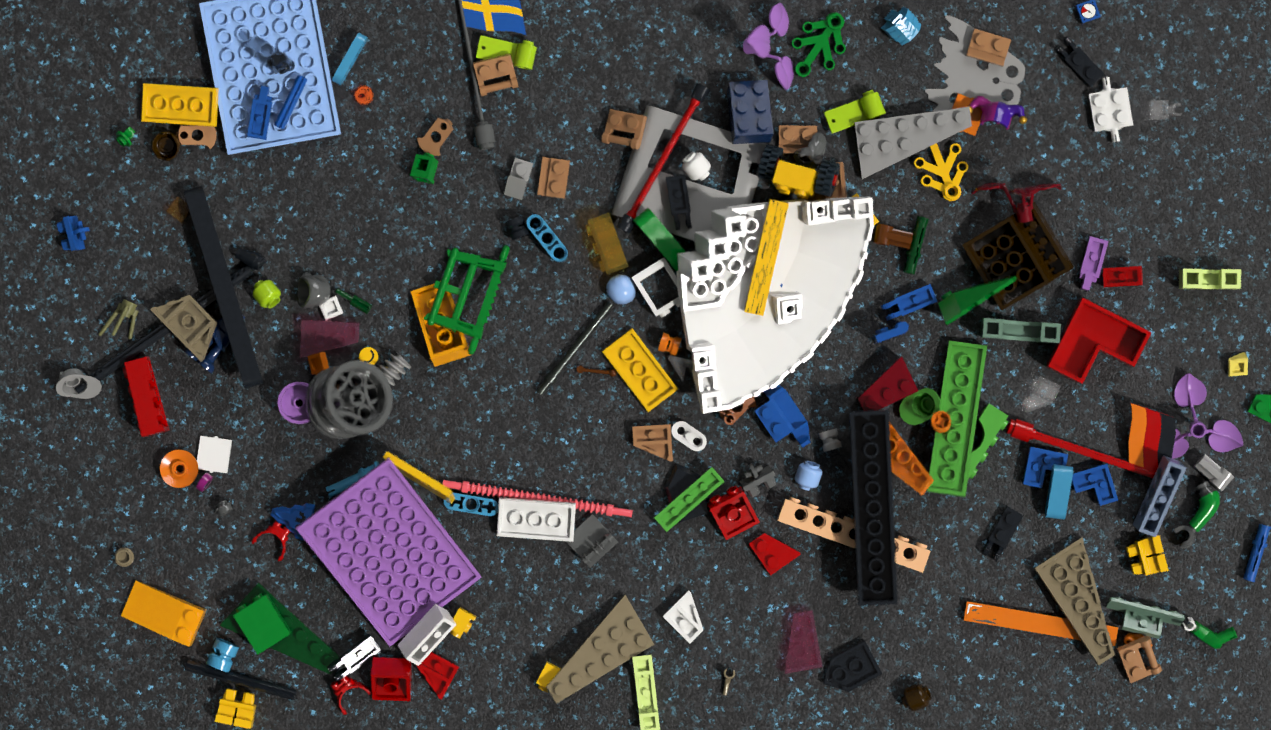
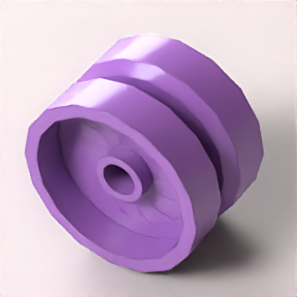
M290 383L279 394L277 403L279 412L284 419L291 423L304 424L311 422L305 405L306 391L309 383ZM299 399H301L303 401V405H296V401H299Z

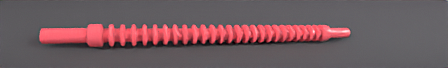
M443 480L442 484L447 488L461 490L463 493L470 491L471 494L476 492V495L481 493L482 496L487 494V496H498V498L502 496L503 498L576 503V509H579V511L584 510V512H587L589 510L590 513L595 511V514L600 512L601 515L606 513V516L619 515L632 518L633 510L614 507L612 504L605 506L604 503L599 505L598 502L594 504L593 501L591 503H588V501L583 502V500L578 502L577 499L573 501L572 498L569 500L566 497L561 499V496L556 498L555 495L550 497V495L545 496V494L541 496L539 493L535 495L534 492L529 494L528 491L523 493V490L518 492L517 489L512 491V488L510 490H507V488L502 489V487L497 489L496 486L492 488L491 485H488V487L485 484L480 486V483L477 485L474 482L469 484V481L461 483Z

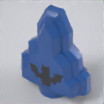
M305 503L303 506L294 505L291 508L284 506L272 508L270 515L277 522L285 524L286 528L294 533L295 538L305 541L296 527L314 514L315 504Z

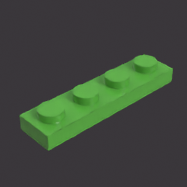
M711 467L654 518L666 532L669 531L725 481Z

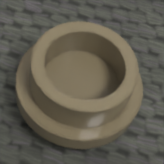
M120 548L115 553V561L119 566L127 567L133 563L134 554L129 548Z

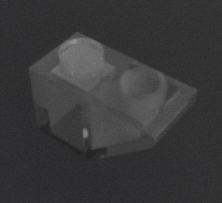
M1038 376L1037 379L1033 378L1029 387L1031 389L1029 397L1025 396L1021 405L1024 407L1022 412L1029 413L1053 404L1061 385L1041 376Z

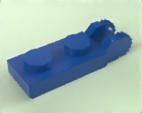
M931 284L897 297L894 301L886 303L881 307L882 310H886L897 304L899 311L887 315L886 319L888 321L938 301Z

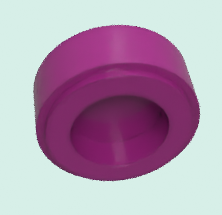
M205 473L197 483L196 489L203 492L212 481L213 476Z

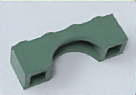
M982 318L980 338L1057 344L1060 343L1061 324Z

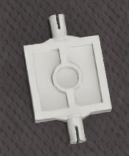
M1106 77V81L1105 78H1101L1103 90L1089 94L1095 132L1111 131L1112 143L1120 141L1118 130L1123 127L1133 126L1127 87L1120 89L1111 88L1110 77Z

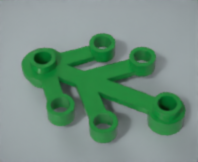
M833 12L826 17V20L813 23L805 22L803 24L802 30L806 34H810L815 29H826L822 35L793 39L792 47L796 50L801 49L802 46L815 44L804 62H799L796 65L795 72L799 77L804 78L810 74V65L821 49L823 50L825 60L823 64L825 70L831 71L834 69L835 62L832 59L828 38L833 32L836 43L834 52L842 55L846 47L843 44L840 31L844 26V18L841 14ZM836 19L838 25L833 26L831 20ZM809 24L811 25L812 29L810 31H806L804 26ZM799 40L801 46L796 47L794 41ZM841 45L843 47V51L838 52L836 50V47ZM826 62H832L833 67L827 68ZM805 67L806 73H800L799 68Z

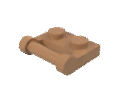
M510 53L473 62L481 96L513 87V89L518 88ZM510 75L511 80L486 86L484 84L485 80Z
M610 109L605 132L602 134V143L609 144L611 142L631 146L632 149L638 150L641 145L647 117ZM613 131L634 134V138L615 136Z
M1149 636L1142 637L1117 648L1130 683L1162 672L1161 665L1157 663L1151 647L1152 641ZM1141 647H1144L1150 666L1146 668L1138 650Z

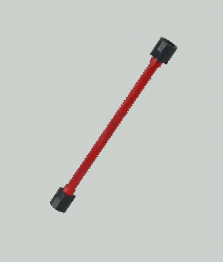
M699 83L695 85L688 109H686L683 118H681L682 120H680L675 129V133L669 139L666 148H664L665 150H663L664 152H662L657 161L658 163H656L657 165L651 171L631 210H628L627 214H624L616 226L618 229L627 234H630L632 231L637 210H639L644 201L643 199H645L652 184H654L653 182H655L654 180H656L660 173L661 167H663L670 152H672L671 150H673L672 148H674L678 141V137H680L683 129H685L688 120H690L689 118H691L696 109L695 107H698L700 103L702 104L709 94L710 89Z

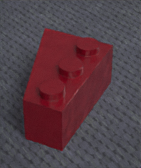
M899 357L857 398L862 411L880 410L918 391L903 357Z

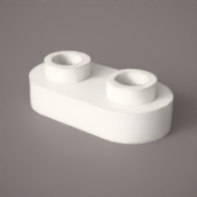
M684 421L676 422L672 426L671 432L675 439L693 451H700L705 448L707 440L701 432ZM683 427L685 429L684 434H678L677 429ZM695 438L700 439L699 445H694L693 440Z

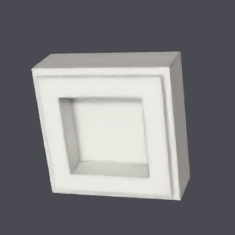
M337 296L329 298L320 306L326 321L343 314Z

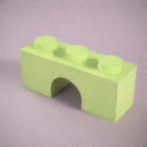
M1180 269L1179 289H1241V269Z

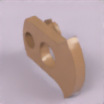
M437 118L426 135L422 138H417L421 149L425 153L440 156L441 146L454 130L452 122L449 119ZM443 123L447 125L446 129L443 127ZM434 131L439 132L441 135L439 142H435L431 138Z
M180 126L176 133L181 145H205L209 150L214 146L217 136L215 127ZM194 130L202 132L201 140L195 141L192 138ZM181 132L186 134L185 139L180 137Z

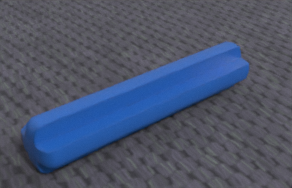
M301 75L297 76L275 122L276 127L280 129L285 128L307 82V78Z

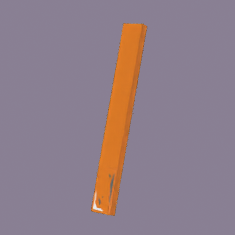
M966 601L964 621L1080 640L1067 618ZM1106 625L1112 646H1115L1118 627Z

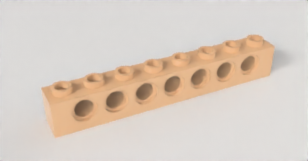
M790 497L789 500L784 499L777 521L855 548V539L849 537L850 530L854 528V519L846 516L843 519L837 518V513L829 510L823 513L818 511V506L809 503L807 506L801 505V500ZM798 509L805 511V517L802 520L795 518V511ZM817 515L823 518L821 526L813 524V518ZM834 522L841 524V530L837 533L831 530V525ZM898 535V538H895L896 563L923 573L930 554V550L926 549L927 545L916 542V545L908 543L909 539ZM906 548H912L914 552L913 556L909 559L903 555Z

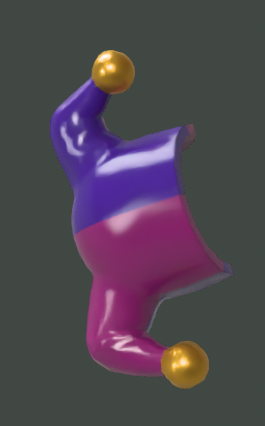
M977 96L968 106L970 107V114L973 113V109L976 107L982 110L980 125H984L986 121H994L996 124H1002L1008 130L1012 118L1015 116L1019 117V123L1025 124L1027 122L1024 108L1020 105H1007L1000 101L991 102L983 96Z

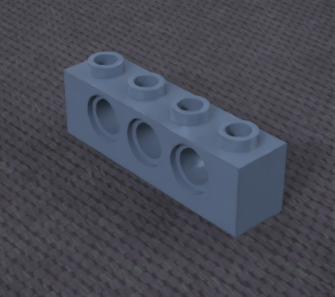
M1163 455L1133 523V526L1139 532L1153 537L1157 536L1187 468L1180 461Z

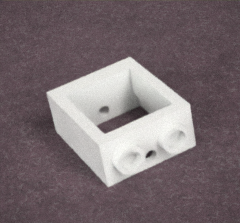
M664 257L632 277L655 317L660 315L661 318L671 312L669 309L674 305L677 308L680 307L679 297L657 310L640 282L665 267L677 287V277Z

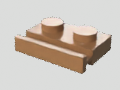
M974 29L966 56L1003 67L1011 39Z
M779 125L778 145L780 148H783V154H794L796 150L808 147L812 136L817 133V126Z
M542 157L537 195L565 199L570 166L569 160Z

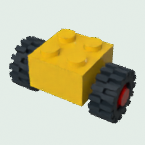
M769 144L766 145L760 159L759 178L772 181L776 189L779 190V193L784 195L793 193L799 199H814L815 193L828 197L832 196L840 172L839 163L823 160L817 173L814 169L781 161L783 158V148Z

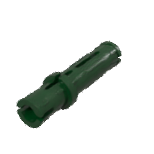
M917 216L912 243L909 251L906 252L907 259L903 270L904 273L915 275L918 259H921L920 251L929 221L928 218Z

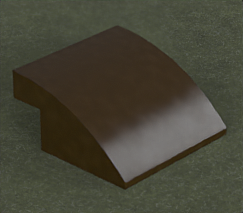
M1033 202L1032 209L1033 221L1018 223L1017 214L1015 213L962 245L985 283L1012 276L1017 277L1016 281L993 295L1001 311L1074 268L1035 202Z

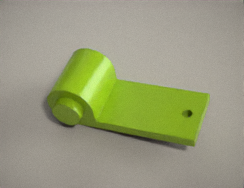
M480 35L475 58L485 60L510 53L514 67L532 70L537 47L534 46V42L526 40L517 44Z
M873 90L863 93V97L859 100L824 112L831 134L855 126V122L872 120L886 114L879 93H874Z

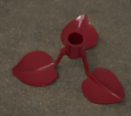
M987 183L972 190L971 194L973 195L979 190H1004L1013 208V212L1017 214L1018 223L1033 221L1034 194L1050 188L1061 190V184H1040L1008 191L1005 183ZM1009 193L1021 195L1022 202L1017 203V207ZM1025 196L1030 198L1029 203L1025 202Z

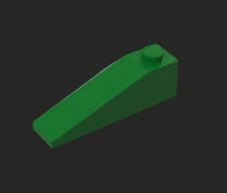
M1012 276L960 289L954 293L948 291L941 296L943 300L938 303L945 323L948 325L963 316L973 307L981 304L990 296L995 295L1016 281L1017 277Z

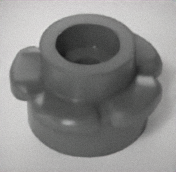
M224 500L218 503L215 512L220 517L228 514L233 510L232 502L227 503Z

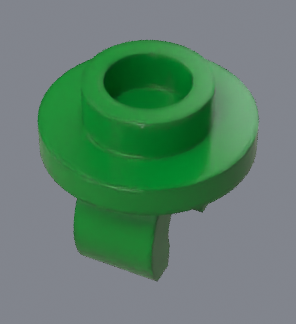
M128 127L124 133L118 131L116 133L117 142L123 147L125 145L130 147L132 145L130 140L135 136V131L131 127Z

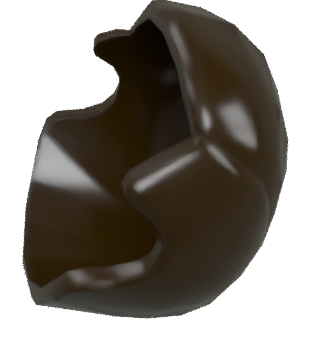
M163 131L158 133L152 140V151L158 159L170 161L177 157L180 152L181 144L179 139L171 132Z

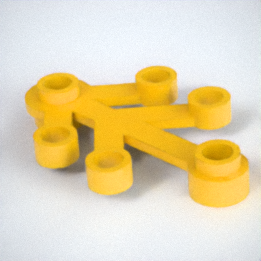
M936 143L930 146L937 166L926 162L922 157L914 160V166L917 169L923 168L941 176L944 182L942 184L932 180L931 176L924 175L921 178L922 186H930L942 192L943 197L947 201H955L961 195L959 183L963 174L968 170V164L964 161L959 162L956 165L957 172L951 181L949 172L956 156L961 152V146L957 143L952 144L949 148L948 158L944 163ZM953 146H957L959 148V151L957 153H954L952 151ZM922 160L923 166H917L916 161ZM960 164H964L966 166V169L964 171H961L959 169ZM925 177L930 179L929 184H924L923 179ZM948 189H954L955 194L949 195Z

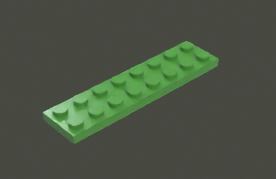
M949 341L939 411L948 413L951 426L945 433L935 432L929 472L934 481L927 489V492L966 497L987 346Z

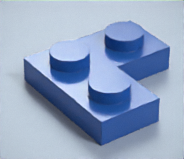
M1030 447L1022 484L1042 488L1045 471H1052L1053 464L1066 466L1068 454Z
M1108 464L1073 473L1072 485L1075 493L1094 488L1099 506L1118 501Z

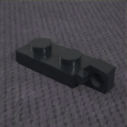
M276 52L270 55L271 59L267 60L269 67L276 74H284L290 70L289 67L293 66L290 58L284 52L281 54Z

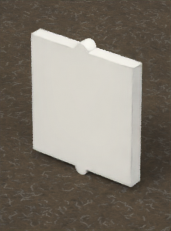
M200 436L197 456L199 470H207L210 473H228L232 440L221 439L218 436Z

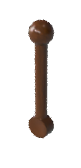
M583 366L577 367L578 373L608 374L611 377L617 374L614 369L607 371L584 368Z

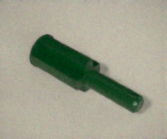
M339 288L335 290L336 294L350 301L352 306L368 314L371 310L372 304L356 295L353 297Z

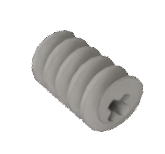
M398 353L397 356L390 354L392 361L385 360L386 367L379 366L388 379L389 384L393 386L395 385L394 378L397 380L401 379L399 373L406 374L404 367L411 368V365Z

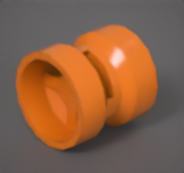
M663 332L658 351H667L670 355L676 356L682 338H673Z
M944 411L934 413L931 419L932 428L938 433L947 432L951 426L948 413Z

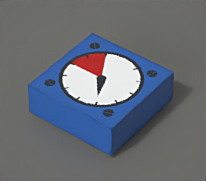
M1095 0L1076 5L1082 24L1101 17Z

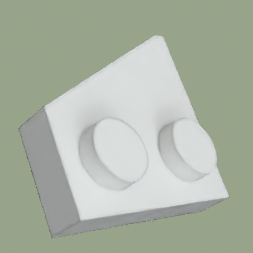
M688 590L663 617L691 643L703 631V627L692 594Z

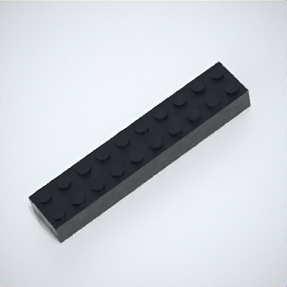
M889 410L849 411L857 603L859 606L898 604Z

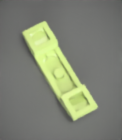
M652 654L633 656L641 730H660Z

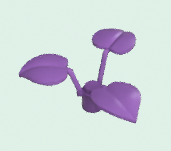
M778 3L769 12V23L773 28L772 32H769L765 25L758 26L744 40L743 50L746 54H757L761 58L768 57L777 60L775 64L776 77L781 86L788 90L794 77V66L791 59L787 56L780 58L779 56L769 54L770 36L776 34V32L778 36H784L789 26L787 12L784 6Z
M1190 373L1185 374L1178 381L1174 397L1179 406L1187 407L1190 405L1194 421L1190 424V432L1181 435L1180 431L1176 429L1172 459L1184 455L1188 450L1189 443L1184 439L1186 436L1190 437L1193 435L1196 438H1201L1205 434L1211 433L1208 442L1211 448L1217 452H1228L1242 447V436L1231 422L1218 420L1214 423L1212 430L1206 429L1205 425L1198 421L1193 405L1203 403L1207 391L1204 384Z

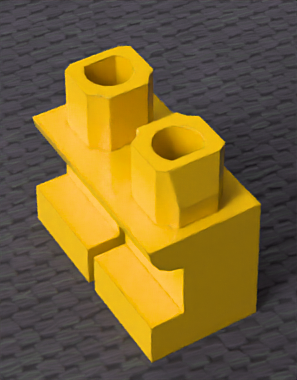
M1160 535L1134 541L1135 544L1126 547L1128 557L1138 555L1140 561L1130 564L1132 574L1150 575L1169 571L1165 555L1162 553L1164 551Z
M227 688L223 698L220 699L215 722L228 725L234 724L233 726L251 729L256 710V704H254L255 694L244 692L242 701L235 700L237 690Z

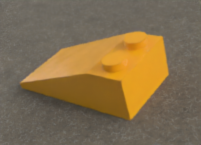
M434 284L411 291V295L430 358L434 367L470 356V354L468 353L469 346L465 334L459 331L454 333L452 330L436 324L430 326L427 324V320H424V317L431 311L438 289L434 288ZM445 291L438 315L452 318L455 309L452 293Z
M136 580L121 616L189 647L194 642L207 610Z

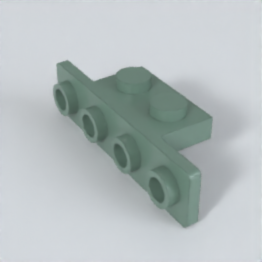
M1110 597L1106 604L1108 609L1124 612L1121 630L1157 639L1161 636L1163 622L1181 626L1185 620V615L1177 611H1166L1157 606L1150 607L1140 602H1129L1120 597Z

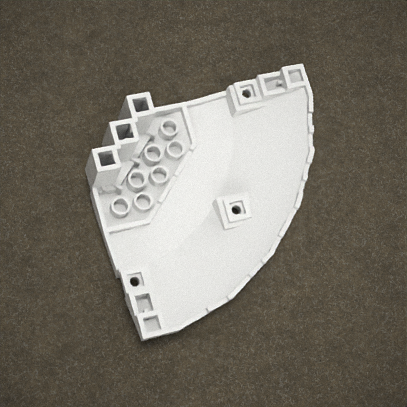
M871 197L826 198L810 202L805 199L782 201L789 203L763 316L744 312L769 202L728 206L726 209L712 210V230L694 232L696 251L677 254L679 271H676L686 347L692 352V374L701 412L708 413L732 409L753 396L761 395L760 393L765 390L775 388L783 381L784 377L790 372L793 373L797 366L805 363L814 355L813 352L817 346L824 342L831 333L830 330L835 323L842 319L846 311L845 306L849 298H852V292L863 276L864 260L867 259L868 252H866L868 242L871 241L874 227ZM821 206V211L817 213V208ZM791 306V310L787 312V307ZM704 357V361L699 363V359Z

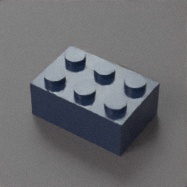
M768 81L729 82L727 98L732 144L771 142L773 127Z

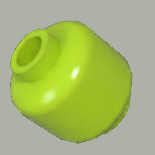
M260 280L254 285L252 295L261 307L273 308L280 302L281 292L271 280Z

